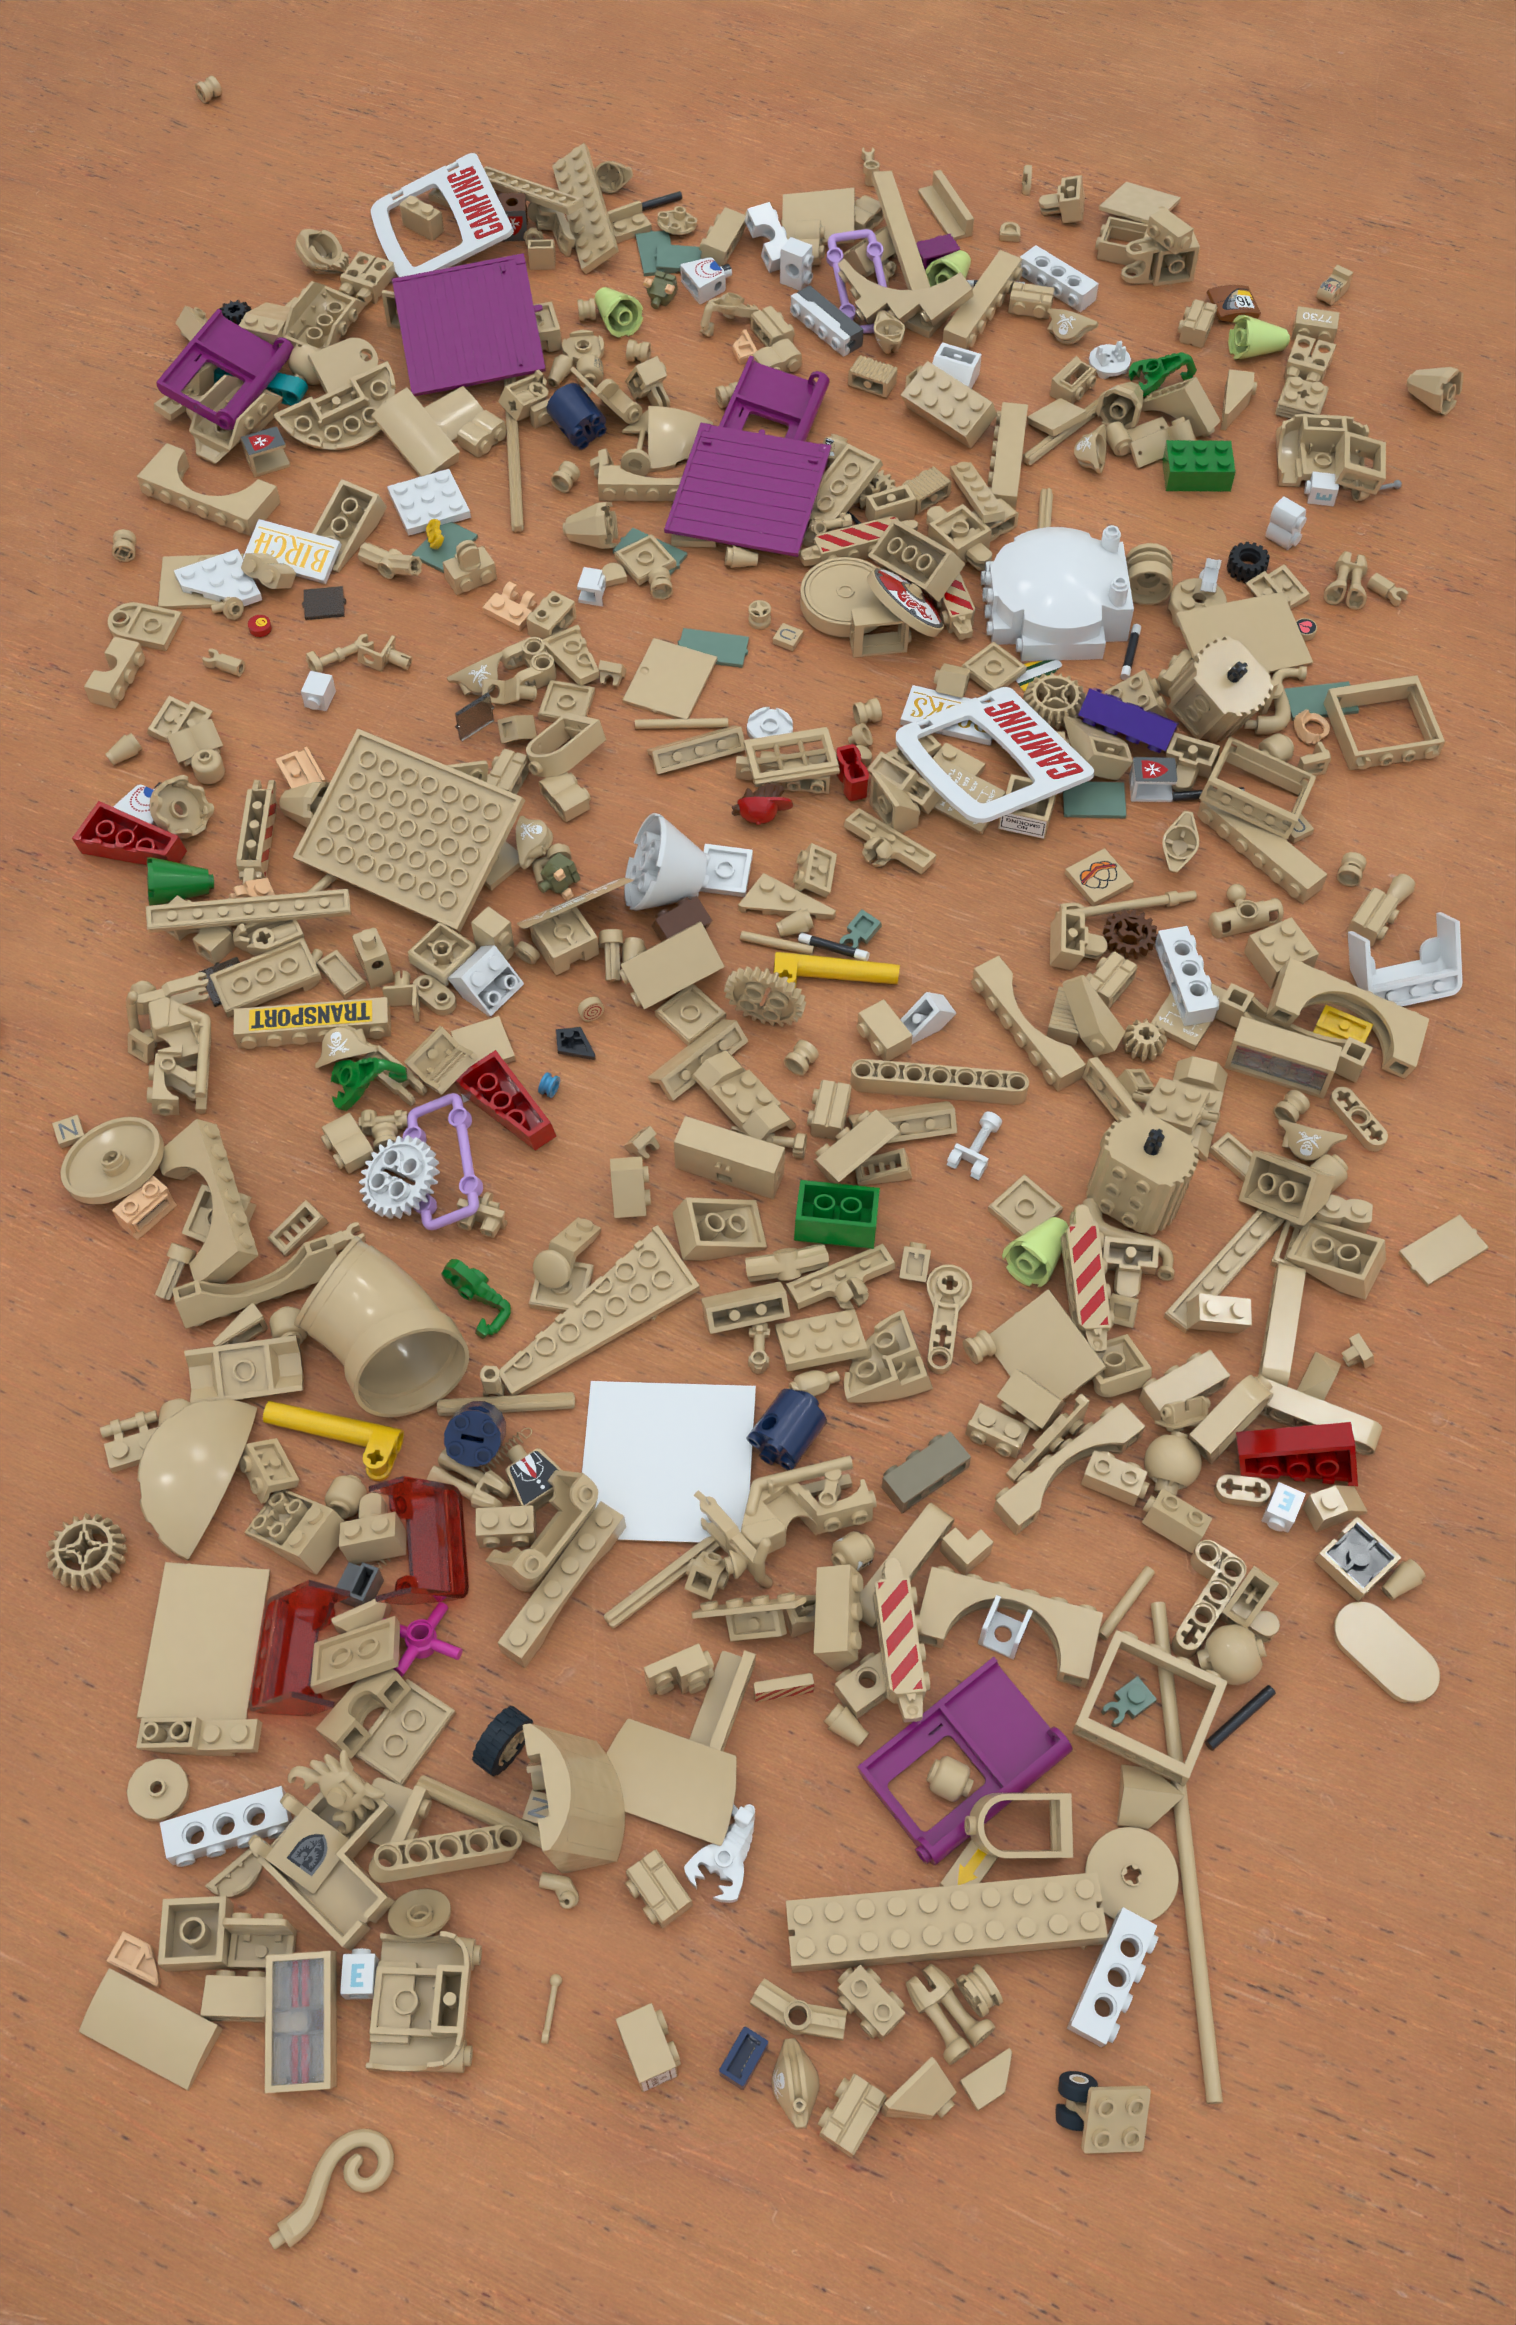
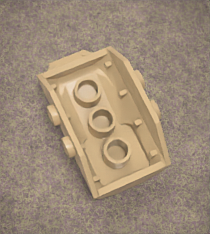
M311 281L306 288H303L296 301L291 303L281 337L289 340L293 347L299 343L300 347L305 344L315 351L321 350L340 342L342 335L346 334L348 327L352 322L356 321L358 314L367 303L323 284Z
M224 375L198 401L213 411L218 412L220 409H224L244 382L239 378ZM265 389L236 419L233 430L223 429L194 412L189 431L195 439L197 456L216 464L241 442L242 436L248 435L251 432L261 431L274 418L273 414L278 412V405L282 402L283 397Z

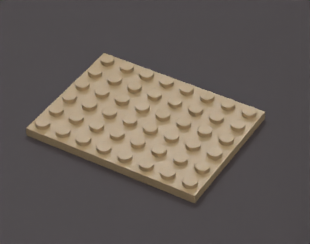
M357 729L293 858L460 932L525 803V799Z

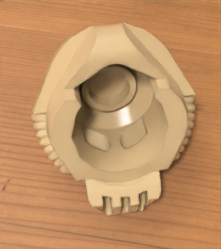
M304 229L297 236L295 244L296 253L306 267H309L316 274L342 273L350 265L348 254L342 251V246L331 232L327 230Z

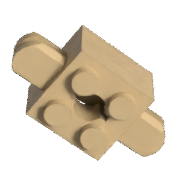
M963 504L948 513L941 506H934L928 510L926 524L929 526L928 538L953 551L964 563L969 562L979 571L985 570L986 562L992 561V552L989 550L992 529Z

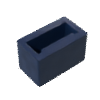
M744 2026L721 2065L719 2075L739 2089L744 2090L768 2048V2040Z

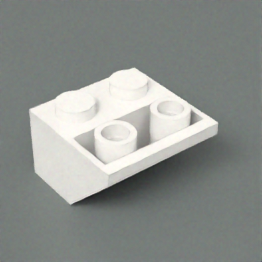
M942 343L934 356L932 364L972 389L980 373L982 354Z
M495 945L481 946L447 978L462 998L487 1016H492L524 985V982Z

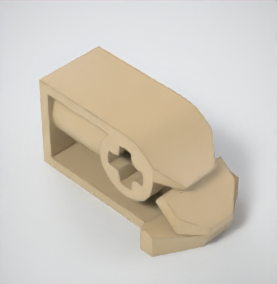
M538 369L534 375L505 386L498 402L516 422L531 416L530 407L546 400L548 395V389L545 388L547 380Z
M297 920L254 923L245 926L242 923L237 926L233 933L234 945L254 956L271 951L302 937L304 938Z

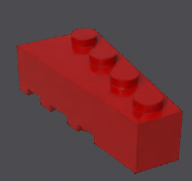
M1351 1422L1236 1432L1241 1476L1270 1479L1290 1476L1294 1481L1305 1482L1306 1478L1322 1479L1324 1484L1345 1481L1348 1483V1486L1358 1487L1356 1446Z

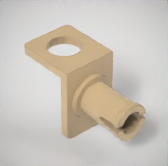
M393 635L381 654L362 645L358 647V662L381 672L389 662L408 670L413 657L395 650L396 637ZM364 654L373 657L374 661L367 660Z
M519 677L506 681L482 680V702L508 705L519 701V699L535 701L537 696L536 687L520 685ZM490 685H495L498 688L499 695L497 698L489 696L488 687Z
M397 971L394 974L395 986H384L383 995L388 998L389 1006L412 1005L415 1022H419L420 1000L417 984L410 985V974L407 971H403L402 978H400V971Z

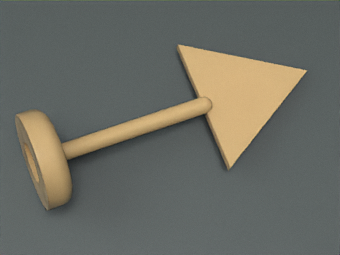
M648 410L641 415L637 422L628 425L622 430V433H640L637 449L626 451L621 459L622 470L639 476L647 475L651 468L650 457L646 452L642 451L645 434H648Z

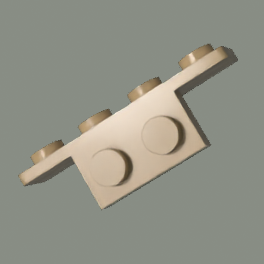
M794 1592L780 1594L777 1596L778 1599L770 1600L769 1595L751 1598V1602H743V1598L727 1600L726 1604L718 1605V1601H708L701 1603V1608L692 1612V1619L726 1615L730 1641L779 1637L787 1634L783 1609L796 1608L807 1601L806 1596L795 1597Z

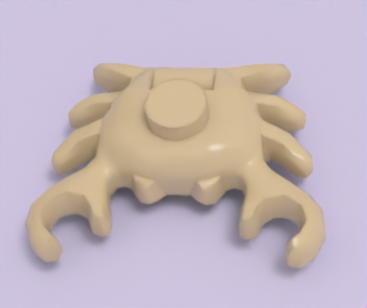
M346 1750L340 1752V1762L331 1755L326 1754L324 1756L326 1763L317 1760L310 1762V1766L313 1769L304 1766L292 1768L288 1775L289 1783H293L296 1777L303 1778L305 1790L314 1783H317L329 1805L339 1809L332 1817L334 1821H342L346 1825H339L336 1828L344 1835L349 1834L354 1829V1810L358 1818L363 1820L366 1816V1808L369 1810L376 1808L372 1798H383L385 1796L383 1791L373 1787L368 1782L363 1783L354 1774V1767L349 1760Z

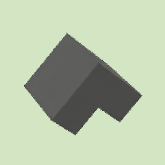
M349 1562L333 1593L335 1600L356 1608L375 1599L384 1582L379 1568L362 1562L361 1566Z

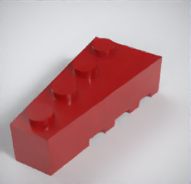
M101 801L97 802L72 837V840L82 854L147 865V857L180 863L187 852L179 836Z
M496 1050L470 1066L455 1081L462 1095L535 1151L557 1137L549 1119Z

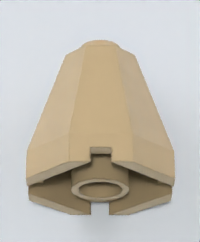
M1452 367L1416 370L1408 377V391L1435 412L1446 416L1455 407L1457 400H1453L1455 394L1460 395L1463 373Z
M1128 382L1103 392L1099 397L1096 409L1098 417L1101 416L1103 419L1102 424H1105L1107 427L1113 422H1121L1126 430L1130 427H1135L1139 421L1143 404V391L1139 384Z
M612 502L596 503L567 517L566 522L563 523L564 536H567L569 541L597 548H615L617 543L612 542L613 538L618 539L616 513L609 509V507H613Z
M312 782L284 791L279 801L280 809L284 815L308 828L330 782Z

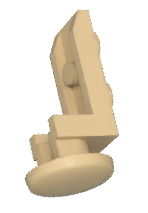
M530 202L528 206L529 218L536 223L538 229L552 230L560 251L565 256H570L571 249L575 246V237L570 231V224L567 222L564 213Z
M578 1217L550 1241L548 1250L542 1251L536 1256L533 1262V1272L537 1280L545 1287L552 1289L566 1285L572 1274L576 1257L595 1241L601 1231V1227L594 1225L587 1219Z

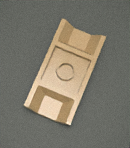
M725 1050L706 1059L693 1074V1079L745 1135L764 1141L772 1132L786 1125L791 1130L796 1127L793 1120L780 1108L781 1103L750 1070L746 1071L728 1051Z
M1194 1056L1178 1061L1173 1081L1210 1090V1098L1206 1104V1109L1219 1112L1228 1075L1218 1062ZM1204 1119L1196 1125L1193 1133L1188 1135L1194 1138L1192 1144L1194 1148L1198 1149V1157L1201 1160L1207 1161L1216 1123Z
M297 1335L184 1351L190 1374L191 1404L205 1400H240L302 1391L304 1387L301 1349Z

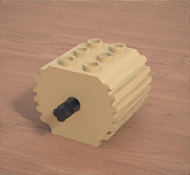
M1224 636L1223 639L1219 637L1204 646L1172 682L1168 692L1171 697V703L1168 707L1196 739H1208L1210 743H1216L1218 740L1223 741L1227 737H1231L1262 708L1269 699L1274 686L1270 683L1271 676L1267 673L1265 667L1259 664L1251 655L1250 650L1239 640H1233L1230 636Z
M1146 1112L1145 1115L1129 1113L1126 1118L1120 1117L1118 1122L1112 1123L1111 1128L1109 1127L1087 1185V1198H1093L1101 1212L1108 1214L1138 1233L1147 1232L1153 1235L1157 1233V1230H1164L1166 1225L1169 1226L1175 1218L1199 1160L1197 1159L1199 1156L1198 1149L1194 1148L1192 1144L1194 1138L1149 1112Z

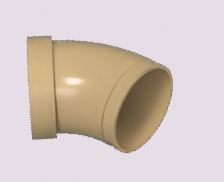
M358 1236L348 1243L328 1268L306 1300L294 1322L296 1327L306 1331L309 1336L327 1348L343 1364L346 1380L356 1401L361 1408L376 1416L400 1417L419 1412L434 1405L457 1386L464 1376L469 1363L468 1346L454 1321L440 1311L430 1296L401 1267L372 1245L369 1246L363 1242Z

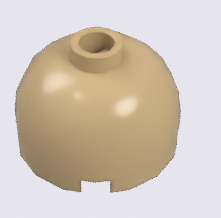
M297 343L289 357L288 364L291 372L295 377L303 379L308 385L321 384L308 359V355L316 351L305 344L300 347V344Z

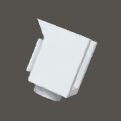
M583 568L577 585V590H581L578 603L603 607L602 597L606 588V582L602 570Z

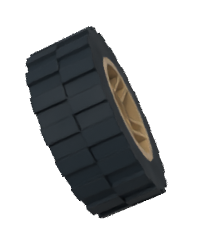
M508 1706V1708L503 1709L482 1733L473 1751V1762L491 1776L499 1775L507 1769L525 1745L523 1725L533 1724V1720L514 1706Z

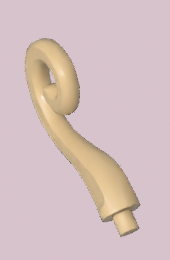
M371 2129L353 2130L336 2139L326 2149L312 2174L302 2203L295 2211L277 2223L279 2231L268 2238L274 2250L284 2243L292 2247L311 2230L321 2212L333 2170L339 2160L351 2150L358 2147L370 2148L377 2156L378 2165L373 2175L367 2178L361 2177L358 2169L363 2163V2157L361 2154L352 2155L345 2163L343 2171L344 2180L350 2188L360 2193H366L378 2189L386 2182L394 2165V2153L389 2140L383 2134Z

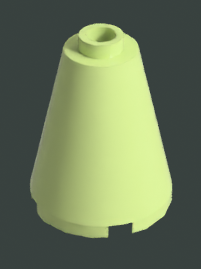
M959 250L930 263L925 271L930 287L947 281L959 272L966 279L971 265V258L968 253Z
M603 287L596 292V306L607 330L612 335L622 338L621 336H630L639 329L643 321V307L635 297L608 287Z
M1238 315L1233 323H1236L1234 329H1230L1229 351L1235 355L1234 359H1245L1283 351L1290 342V335L1285 328L1247 315Z
M1051 1217L1010 1242L1004 1248L1002 1254L1003 1260L1006 1257L1008 1262L1006 1266L1008 1272L1016 1280L1027 1286L1033 1283L1039 1284L1037 1287H1042L1050 1280L1062 1254L1061 1237L1068 1229V1224L1063 1219Z

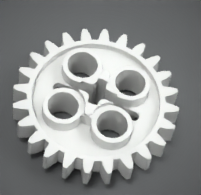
M409 1135L405 1139L397 1136L396 1142L388 1139L387 1147L380 1144V1152L378 1154L375 1152L371 1153L374 1159L372 1161H365L369 1167L367 1170L361 1171L366 1177L359 1181L364 1186L360 1193L365 1196L362 1200L368 1204V1208L379 1216H386L389 1219H392L393 1216L401 1219L403 1212L410 1216L412 1207L420 1210L419 1202L427 1203L428 1200L425 1195L427 1193H434L430 1186L438 1184V1181L433 1176L440 1173L435 1168L439 1161L434 1158L436 1153L430 1149L431 1147L417 1137L413 1139ZM387 1169L402 1178L406 1177L410 1181L415 1182V1185L408 1184L396 1176L392 1177L390 1174L383 1172V1170Z

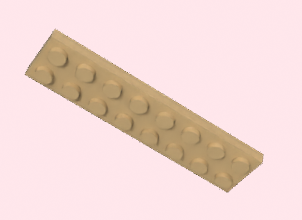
M583 143L579 147L574 148L564 158L559 159L552 167L559 191L583 199L584 207L570 215L566 214L570 224L571 233L575 237V248L581 269L585 274H588L618 253L619 250L589 149Z

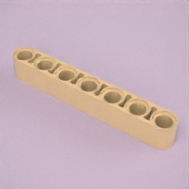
M859 1059L852 1064L850 1083L856 1091L866 1093L1018 1105L1026 1100L1029 1078L1024 1073L1016 1071Z

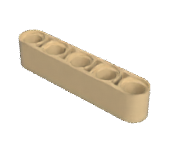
M1278 1263L1273 1279L1258 1377L1261 1375L1266 1379L1287 1386L1291 1372L1306 1269Z
M1267 1379L1273 1386L1270 1389L1273 1397L1259 1415L1290 1427L1351 1422L1356 1453L1368 1456L1375 1453L1382 1432V1426L1378 1422Z
M929 1503L887 1559L891 1557L898 1558L902 1567L903 1577H909L911 1581L941 1542L942 1538L947 1534L955 1519L934 1504ZM884 1562L860 1593V1604L863 1611L861 1620L873 1629L877 1626L873 1593L875 1592V1585L882 1579Z
M502 1824L385 1843L376 1849L369 1864V1874L375 1881L387 1883L505 1863L510 1861L519 1849L523 1840L522 1833L513 1824ZM500 1839L509 1841L512 1847L504 1846ZM470 1845H478L482 1852L474 1851ZM440 1849L449 1850L452 1857L444 1856ZM409 1855H419L422 1862L413 1861ZM386 1859L392 1866L384 1867L379 1863V1860Z

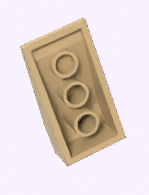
M343 479L338 484L312 532L315 535L340 541L341 548L332 568L333 571L338 573L376 528L387 508L379 494Z

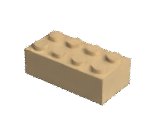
M929 361L925 363L901 394L908 409L970 449L997 416L993 402Z
M896 519L892 520L868 555L880 568L900 576L910 584L917 585L922 590V593L937 602L941 600L965 566V563L953 551Z

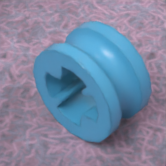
M546 1072L540 1081L538 1093L542 1095L547 1093V1097L553 1098L559 1088L560 1077H552L551 1073Z

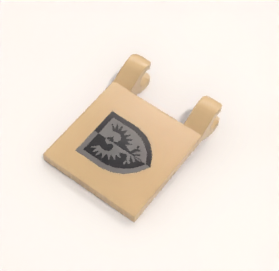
M285 1793L280 1799V1803L286 1810L295 1815L294 1819L273 1846L256 1834L250 1838L248 1845L252 1851L265 1858L314 1894L340 1860L335 1854L344 1846L349 1838L290 1793Z

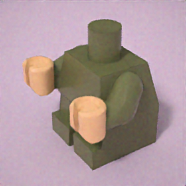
M658 270L655 273L654 280L646 277L643 282L648 296L651 298V306L654 309H658L660 305L667 306L674 299L678 291L676 276L668 273L665 274V272Z
M558 852L546 863L540 874L543 882L538 885L539 890L545 893L550 889L555 893L561 894L566 901L572 898L574 895L568 887L573 882L577 883L581 879L576 871L574 862Z

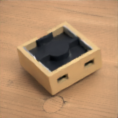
M1356 1517L1340 1533L1337 1540L1334 1538L1318 1554L1315 1562L1359 1602L1398 1563L1401 1556L1360 1518Z

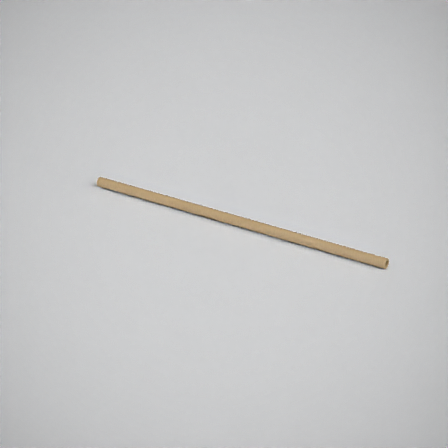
M1154 1602L1151 1604L1155 1644L1164 1648L1166 1653L1171 1655L1166 1605L1164 1602ZM1158 1667L1167 1754L1184 1763L1174 1674ZM1171 1781V1784L1185 1795L1173 1808L1206 2103L1220 2104L1223 2103L1187 1787L1186 1784L1182 1786Z

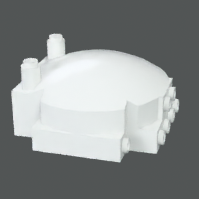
M1113 525L1106 527L1103 530L1102 539L1098 540L1092 538L1087 532L1073 528L1045 527L1020 534L1014 538V542L1004 545L995 560L987 561L985 571H981V585H985L982 593L983 602H987L984 614L985 619L989 618L986 631L987 636L991 635V642L994 641L998 645L1016 644V652H1020L1021 661L1103 659L1106 642L1127 641L1134 607L1123 542H1120L1121 532L1119 528Z

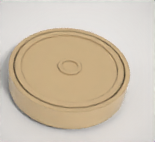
M851 557L828 559L812 567L806 573L801 583L800 606L805 619L814 628L823 633L837 637H850L851 609L884 605L873 593L867 582V576L874 568L878 567L862 559ZM879 626L864 627V634L873 631Z

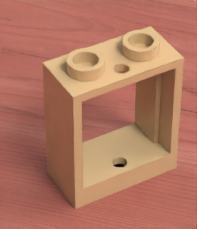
M1109 216L1106 225L1102 224L1100 237L1096 241L1097 259L1123 265L1136 262L1137 260L1127 256L1125 252L1126 245L1108 241L1110 238L1132 242L1150 237L1146 234L1148 224ZM1136 248L1130 249V250L1133 251V252H1138V251H1140L1139 249H1136Z
M1345 431L1336 445L1335 483L1376 495L1386 479V442ZM1350 453L1372 459L1373 469L1350 463Z
M885 605L851 609L850 645L853 658L907 652L908 642H911L910 626L893 614ZM898 624V632L864 635V627Z

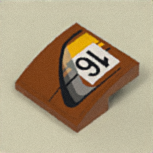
M1224 285L1210 288L1206 292L1210 302L1216 304V315L1221 321L1233 323L1238 315H1247L1256 319L1261 315L1248 286Z

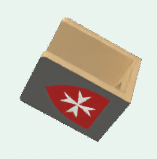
M272 427L241 437L245 457L254 477L290 467V462L283 450L286 445L278 427Z

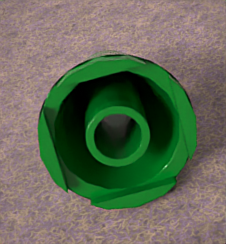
M147 857L149 906L168 904L177 895L184 900L209 894V889H214V875L209 874L208 869Z

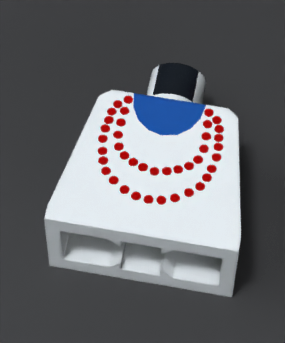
M710 257L680 265L681 282L699 305L724 292L726 289V278L732 276V269L729 264L719 266Z
M158 782L154 789L144 785H137L114 808L157 826L151 816L149 804L152 792L162 782Z

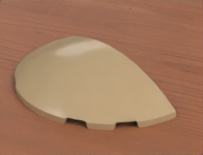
M388 361L350 378V383L314 400L311 396L273 414V416L289 435L311 447L343 450L359 446L372 439L381 431V428L371 416L382 404L395 395V379Z
M228 1399L205 1400L191 1404L172 1417L167 1418L155 1430L144 1448L137 1481L140 1482L141 1499L139 1502L146 1521L150 1522L159 1534V1541L174 1554L186 1561L190 1558L208 1527L232 1479L248 1440L257 1407Z

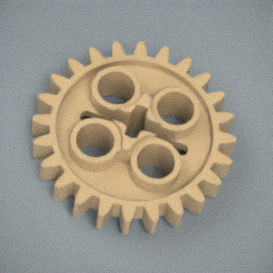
M746 966L745 971L738 968L737 972L732 971L725 984V998L730 999L729 1004L736 1005V1011H744L743 1016L750 1015L752 1016V1021L760 1019L763 1024L766 1021L772 1026L775 1025V1022L780 1026H784V1023L791 1025L793 1021L797 1023L798 1019L802 1017L806 1005L804 1001L805 996L801 995V989L795 988V982L788 983V977L780 978L778 977V972L771 974L767 968L764 972L759 967H756L754 971ZM770 987L771 990L767 995L765 1003L763 1004V1006H760L759 1004L762 1001L766 989Z

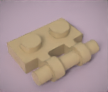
M156 1410L148 1413L144 1411L135 1413V1417L122 1421L116 1419L110 1421L109 1425L100 1427L103 1438L112 1435L115 1438V1441L104 1444L109 1468L112 1473L139 1465L147 1442L158 1428L149 1429L148 1425L159 1421ZM139 1427L140 1433L127 1437L124 1436V1431Z

